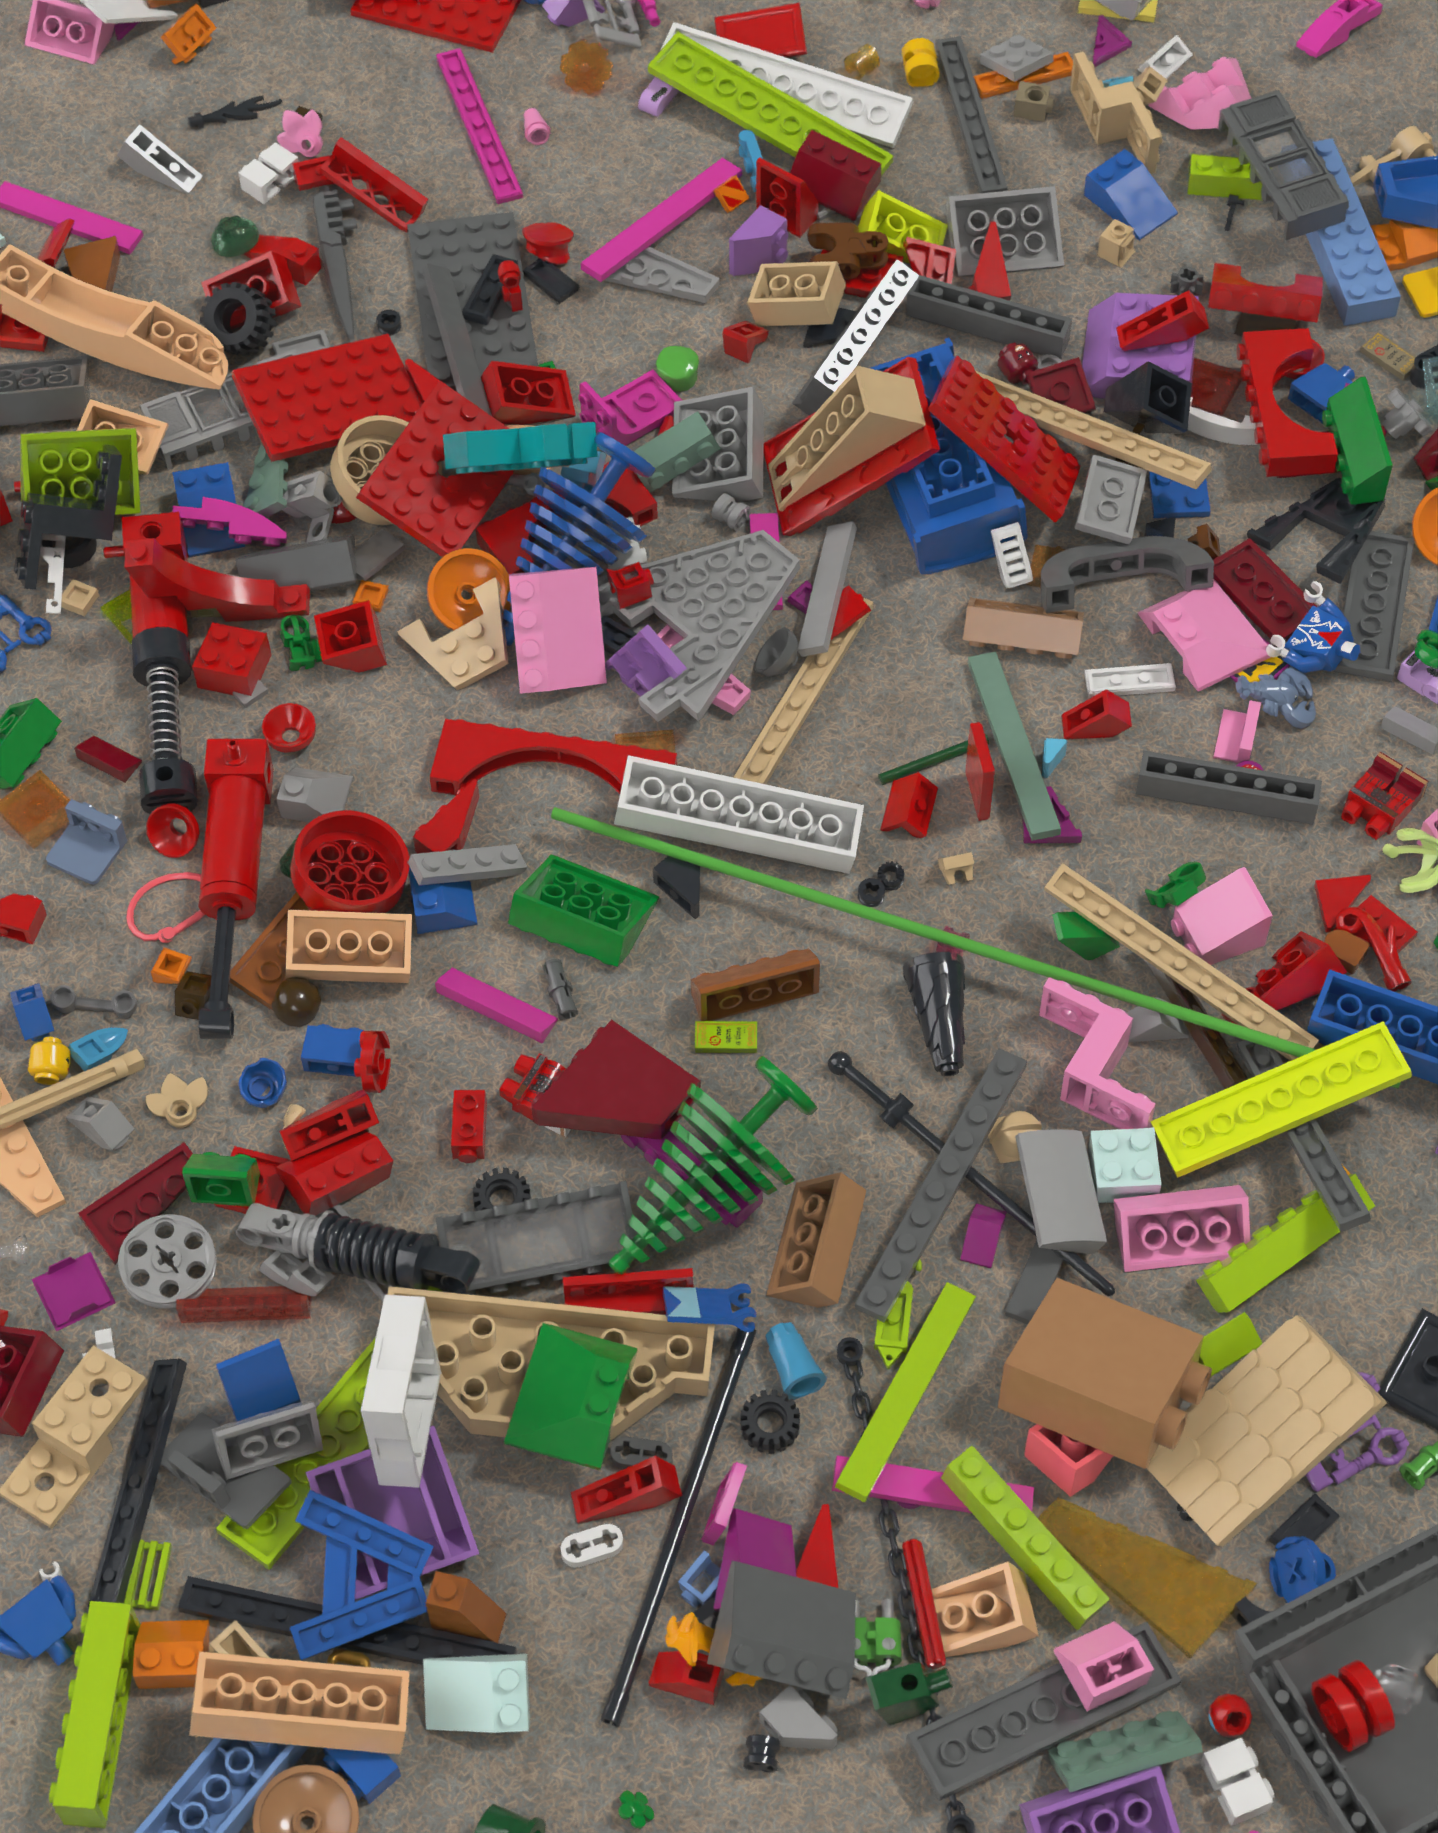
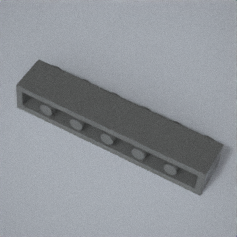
M919 275L907 293L906 316L1007 345L1014 342L1025 344L1032 352L1042 355H1055L1062 359L1070 340L1072 318L921 275Z
M1143 750L1136 794L1314 825L1319 806L1322 781Z

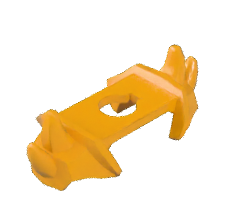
M693 1612L685 1615L678 1622H676V1616L670 1618L665 1636L667 1646L678 1649L689 1665L695 1667L697 1650L710 1652L711 1640H713L715 1630L698 1622V1618L695 1617ZM736 1672L728 1677L726 1682L731 1686L748 1684L749 1687H754L756 1681L763 1678Z

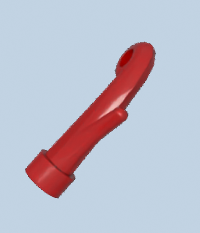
M1348 907L1338 913L1335 921L1338 930L1354 934L1364 927L1383 972V981L1387 989L1396 992L1398 989L1401 990L1408 987L1412 981L1406 969H1403L1399 959L1395 925L1389 926L1386 938L1380 926L1365 910L1358 907ZM1353 917L1357 919L1354 925H1345L1347 918Z

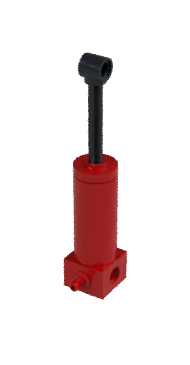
M207 739L204 777L209 792L198 907L203 914L216 919L217 923L210 1000L199 1012V1035L201 1039H232L234 1036V1011L228 1003L235 920L250 918L256 911L265 804H271L274 772L267 739Z

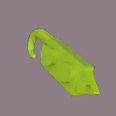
M920 1259L917 1265L915 1266L917 1271L922 1270V1262ZM909 1281L905 1284L885 1322L877 1320L874 1350L879 1351L887 1369L892 1367L902 1353H907L913 1287Z

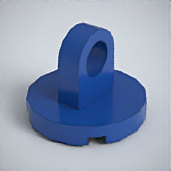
M1304 1536L1285 1537L1274 1548L1277 1551L1275 1557H1271L1269 1563L1270 1580L1275 1593L1279 1597H1283L1286 1603L1336 1577V1568L1331 1558L1327 1554L1322 1553L1312 1540Z

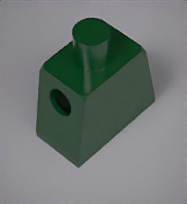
M921 1662L866 1677L874 1709L889 1725L900 1723L937 1708L939 1701L936 1693L953 1688V1682L947 1667L929 1672Z

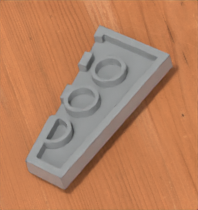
M651 247L646 248L604 280L707 303L720 286V278Z

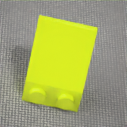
M878 190L864 205L858 228L859 232L877 231L885 234L888 238L886 252L904 256V262L910 263L903 246L906 237L943 246L948 225ZM873 240V246H876V240Z

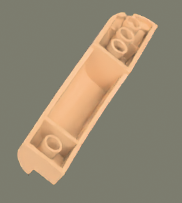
M10 244L0 254V304H2V312L73 349L134 372L203 388L220 390L223 386L228 372V360H226L224 354V347L213 333L198 323L155 300L146 302L129 298L80 281Z

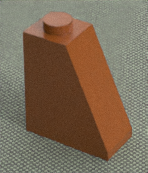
M116 236L63 249L71 277L103 290L113 291L120 260Z
M435 1571L426 1600L431 1628L498 1643L507 1613L471 1580Z

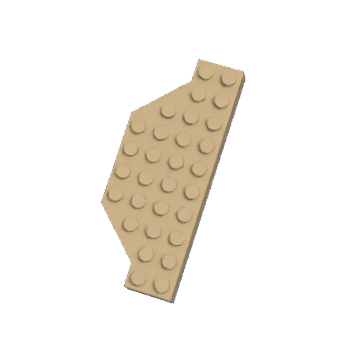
M391 1286L388 1288V1295L426 1298L433 1341L436 1346L441 1369L437 1394L470 1434L506 1436L542 1323L638 1348L630 1378L625 1382L612 1423L610 1441L674 1393L699 1396L708 1395L715 1324L667 1322L666 1315Z

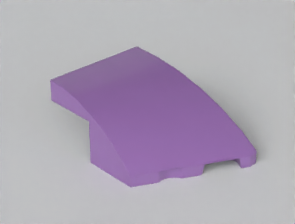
M648 624L605 662V668L607 670L614 668L619 673L622 682L640 697L671 676L676 679L687 669Z

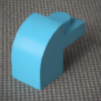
M597 451L598 457L587 458L588 464L569 465V467L562 466L560 476L590 493L603 472L606 453Z

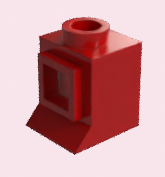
M637 562L615 571L606 569L610 591L612 594L616 593L620 609L652 598L650 585L654 584V580L649 568L643 569L640 563Z

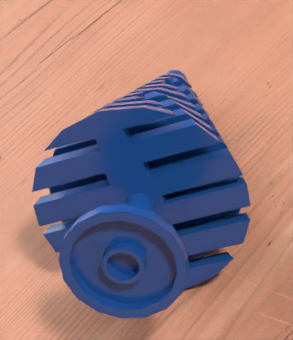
M601 432L596 434L594 441L598 448L611 457V460L590 493L554 471L541 467L538 475L539 478L562 497L540 485H536L534 495L569 522L546 508L531 502L529 512L543 524L557 532L562 538L560 539L548 530L527 520L525 530L553 552L549 553L538 545L522 538L520 547L542 563L543 567L541 569L520 556L517 557L516 565L525 573L573 569L564 563L568 560L579 568L596 567L598 577L604 572V569L574 548L575 545L600 561L613 565L619 559L589 535L623 554H627L633 547L609 527L638 543L647 538V535L640 528L604 502L627 468L646 478L654 474L655 468L637 453ZM509 591L507 601L511 603V593ZM504 609L502 618L507 621L504 627L506 644L511 646L515 641L513 614Z

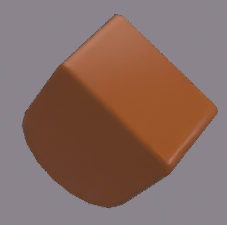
M1344 930L1331 931L1324 940L1325 943L1330 945L1346 971L1350 974L1356 972L1367 955L1370 945L1368 942Z

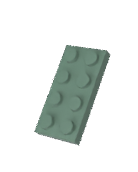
M1179 1711L1161 1712L1155 1718L1141 1722L1131 1721L1122 1728L1112 1731H1098L1088 1738L1079 1741H1065L1057 1747L1047 1750L1051 1765L1070 1792L1203 1752L1200 1738Z

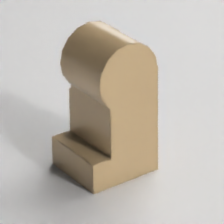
M1150 66L1145 68L1141 75L1133 77V84L1136 90L1141 92L1144 106L1156 102L1168 81Z

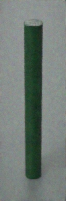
M985 734L987 744L989 745L988 736ZM968 740L880 773L878 778L882 785L966 754Z

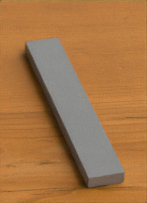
M853 521L827 527L798 645V652L801 657L828 652L857 530Z

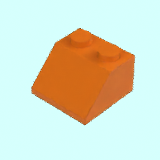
M210 1619L141 1622L134 1643L133 1679L138 1689L195 1687L199 1652H209Z

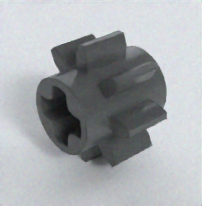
M1180 267L1178 274L1172 273L1170 292H1176L1177 295H1180L1189 290L1193 295L1195 293L1202 294L1204 275L1198 274L1194 267Z

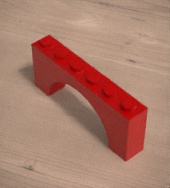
M1309 328L1243 332L1241 344H1237V359L1242 360L1241 378L1242 381L1247 383L1245 388L1246 401L1251 402L1250 421L1256 424L1254 439L1255 443L1260 444L1261 448L1259 450L1260 466L1265 467L1267 477L1334 473L1338 452L1333 433L1313 431L1293 422L1280 409L1273 394L1274 386L1282 377L1299 369L1310 368L1314 347Z
M609 462L604 465L603 471L605 470ZM627 468L604 503L624 517H632L634 525H640L641 527L658 518L657 502L637 475ZM554 490L552 491V492L556 493L557 495H559L560 497H562V496H561L560 494H558L556 491H554ZM537 497L476 527L477 544L482 551L491 554L499 560L508 574L525 573L516 565L518 556L534 564L531 556L520 547L522 538L532 543L536 540L525 530L527 520L544 529L547 527L529 512L531 502L563 518Z

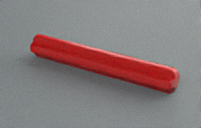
M910 1539L903 1542L902 1549L926 1665L931 1669H938L946 1665V1657L922 1543L917 1539Z

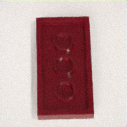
M1250 538L1213 560V579L1269 639L1273 635H1280L1287 642L1310 608L1316 606L1314 603H1309L1304 599V592Z

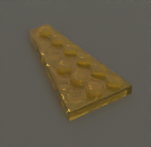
M1059 1497L1038 1517L1041 1523L1078 1563L1190 1659L1230 1617L1234 1605L1245 1596L1248 1597L1257 1586L1256 1582L1235 1577L1229 1574L1226 1569L1219 1566L1215 1568L1196 1560L1195 1556L1147 1535L1143 1537L1128 1530L1129 1527L1119 1523L1115 1525L1097 1517L1096 1513Z

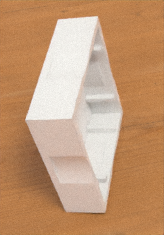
M385 1295L361 1407V1414L379 1485L416 1488L420 1486L430 1425L441 1377V1369L436 1346L433 1341L425 1297Z

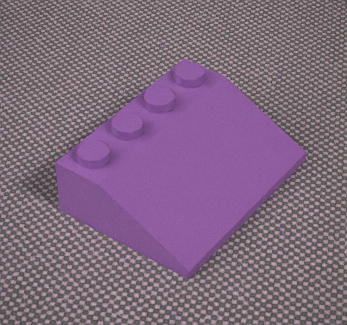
M1160 1766L1148 1768L1073 1792L1065 1788L1019 1804L1027 1833H1180Z

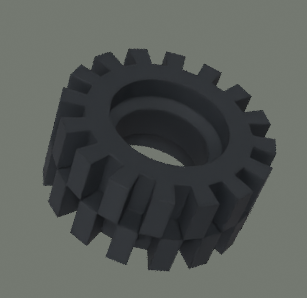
M503 1167V1173H498V1168L492 1169L493 1175L491 1176L486 1171L482 1174L483 1181L478 1178L476 1188L473 1187L475 1211L493 1208L490 1197L497 1190L504 1189L510 1191L514 1195L512 1204L531 1199L529 1184L526 1183L525 1177L521 1176L519 1178V1172L516 1170L509 1174V1168ZM525 1217L496 1222L494 1227H496V1224H499L501 1229H506V1224L509 1223L513 1227L517 1225L516 1221L518 1219L522 1222Z
M766 1390L760 1391V1397L753 1394L750 1396V1402L746 1400L743 1410H741V1430L744 1440H748V1445L751 1448L756 1446L758 1452L763 1453L765 1449L769 1450V1454H775L776 1449L782 1452L785 1451L787 1445L791 1447L794 1443V1438L798 1437L800 1428L799 1408L796 1409V1402L793 1399L788 1401L786 1393L783 1392L781 1396H778V1390H772V1395H767ZM766 1412H774L781 1416L783 1425L776 1432H765L758 1426L757 1421L759 1417Z

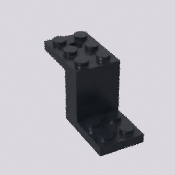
M103 444L102 452L97 453L96 469H100L99 480H94L93 497H96V500L28 493L27 501L22 500L21 518H24V529L19 528L17 540L21 550V557H16L14 573L17 574V579L21 581L24 589L36 590L42 533L112 541L122 460L121 453L114 445Z

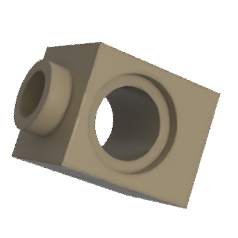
M1020 81L1015 99L1014 117L1045 122L1046 114H1052L1054 98L1050 97L1051 86Z

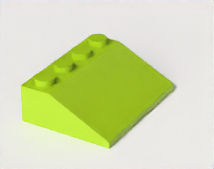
M136 428L20 434L21 502L22 500L27 501L28 493L96 500V497H93L94 480H99L100 469H96L97 453L102 452L103 444L114 445L122 455L115 515L141 513Z

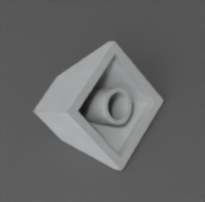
M295 767L284 774L276 799L281 818L310 822L323 814L344 810L353 776Z

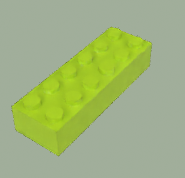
M90 1601L88 1613L84 1612L82 1615L81 1633H84L82 1646H77L75 1666L78 1667L76 1679H71L68 1691V1698L72 1700L70 1713L64 1714L62 1722V1733L65 1734L64 1746L59 1747L56 1754V1768L59 1769L57 1782H52L49 1792V1802L53 1804L56 1814H58L64 1825L106 1828L133 1676L134 1643L140 1628L139 1620L131 1604Z

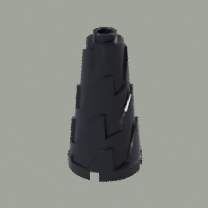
M932 952L913 957L914 965L910 967L908 961L903 965V977L911 994L915 1014L922 1028L926 1047L929 1048L934 1069L940 1072L942 1076H954L959 1073V1069L964 1065V959L961 955L957 954L956 960H952L951 952Z

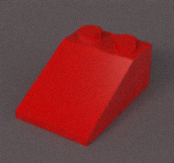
M759 157L756 160V210L761 205L786 218L787 231L800 238L817 220L819 201L804 180Z
M269 251L201 282L206 297L207 295L212 297V290L216 287L221 289V284L224 283L232 284V282H238L264 293L266 295L265 298L270 299L272 302L270 308L275 309L276 315L273 317L284 315L302 307L285 256L273 251ZM244 305L238 307L233 312L230 320L231 329L244 326L246 321Z
M491 361L481 375L492 417L504 425H528L576 416L566 370Z

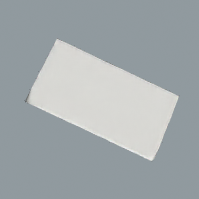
M1176 35L1137 70L1143 73L1144 69L1150 66L1167 79L1193 54Z

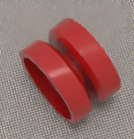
M1355 1660L1339 1668L1338 1678L1328 1674L1312 1683L1311 1692L1322 1721L1334 1740L1347 1752H1351L1368 1743V1734L1377 1738L1395 1728V1718L1388 1697L1377 1678L1363 1662Z

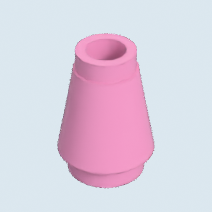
M527 109L524 112L525 138L534 145H542L549 138L550 127L537 109Z

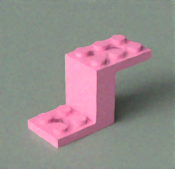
M1049 977L1043 986L1039 1016L1084 1037L1064 1072L1060 1100L1118 1129L1151 1128L1150 1121L1153 1119L1156 1103L1151 1102L1147 1096L1141 1093H1133L1123 1088L1117 1081L1109 1079L1128 1047L1133 1017L1128 1016L1122 1009L1112 1008L1100 1002L1093 995H1085L1073 989L1064 981H1057Z

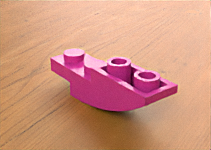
M1338 0L1311 24L1297 41L1296 47L1305 51L1307 55L1317 58L1347 41L1351 30L1381 14L1383 4L1375 0Z
M203 497L202 508L173 506L172 512L179 511L182 526L186 528H195V524H205L207 529L224 530V526L229 527V538H234V542L239 544H251L252 540L263 541L264 546L280 547V543H287L286 532L275 523L235 503Z

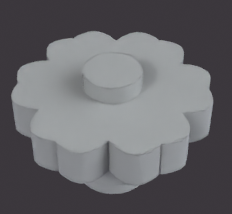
M1397 388L1388 394L1387 397L1395 407L1385 415L1386 419L1381 424L1395 439L1400 435L1405 436L1412 428H1415L1423 437L1433 430L1432 426L1421 414L1424 411L1415 399L1409 400Z

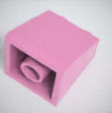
M1243 867L1187 899L1180 905L1175 906L1171 927L1176 937H1182L1185 948L1212 965L1265 946L1273 915L1248 871Z

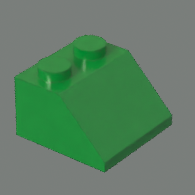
M205 1152L203 1154H192L183 1167L182 1175L191 1202L250 1206L255 1203L260 1175L256 1158H251L244 1154H238L233 1157L220 1156L214 1152Z

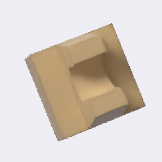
M972 852L937 859L940 871H942L948 885L955 883L954 874L956 871L963 873L965 881L973 880L974 860Z

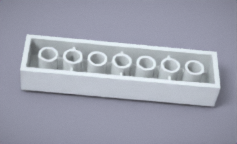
M628 755L614 824L849 874L856 857L864 805Z

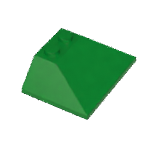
M542 1323L504 1444L601 1471L610 1442L612 1423L625 1382L630 1378L638 1348Z

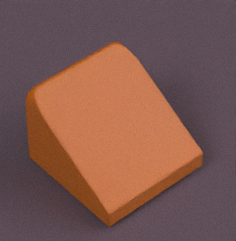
M163 947L151 970L153 982L179 984L192 957Z

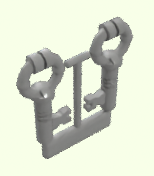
M582 0L590 26L594 27L598 39L641 48L640 29L633 11L636 0H615L625 16V19L618 16L616 21L609 0H604L608 14L598 12L593 0ZM600 21L604 24H608L611 21L613 29L599 26ZM618 27H625L629 29L630 33L619 31Z

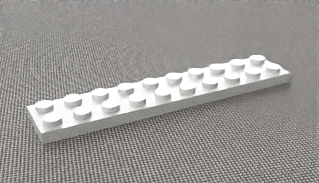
M673 22L662 46L663 48L678 31L862 138L891 148L895 147L913 105V98L675 22Z

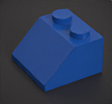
M409 867L408 876L417 934L478 925L470 880L419 886Z

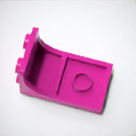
M654 370L647 372L603 398L586 381L579 384L580 395L578 398L581 403V421L583 423L595 422L596 434L598 432L604 433L625 446L660 426L666 416L671 415L674 417V402L682 401Z

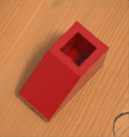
M680 1651L658 1652L648 1686L714 1705L724 1675V1668L707 1664L709 1655L698 1652L695 1667L689 1665Z

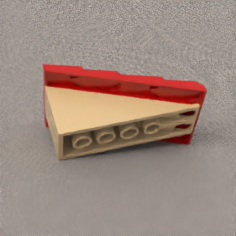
M906 357L883 372L857 366L815 413L764 442L763 452L783 535L793 536L796 533H802L827 515L832 516L868 491L876 490L901 472H908L940 450L932 417L930 416L931 413L928 410L929 406L916 358Z

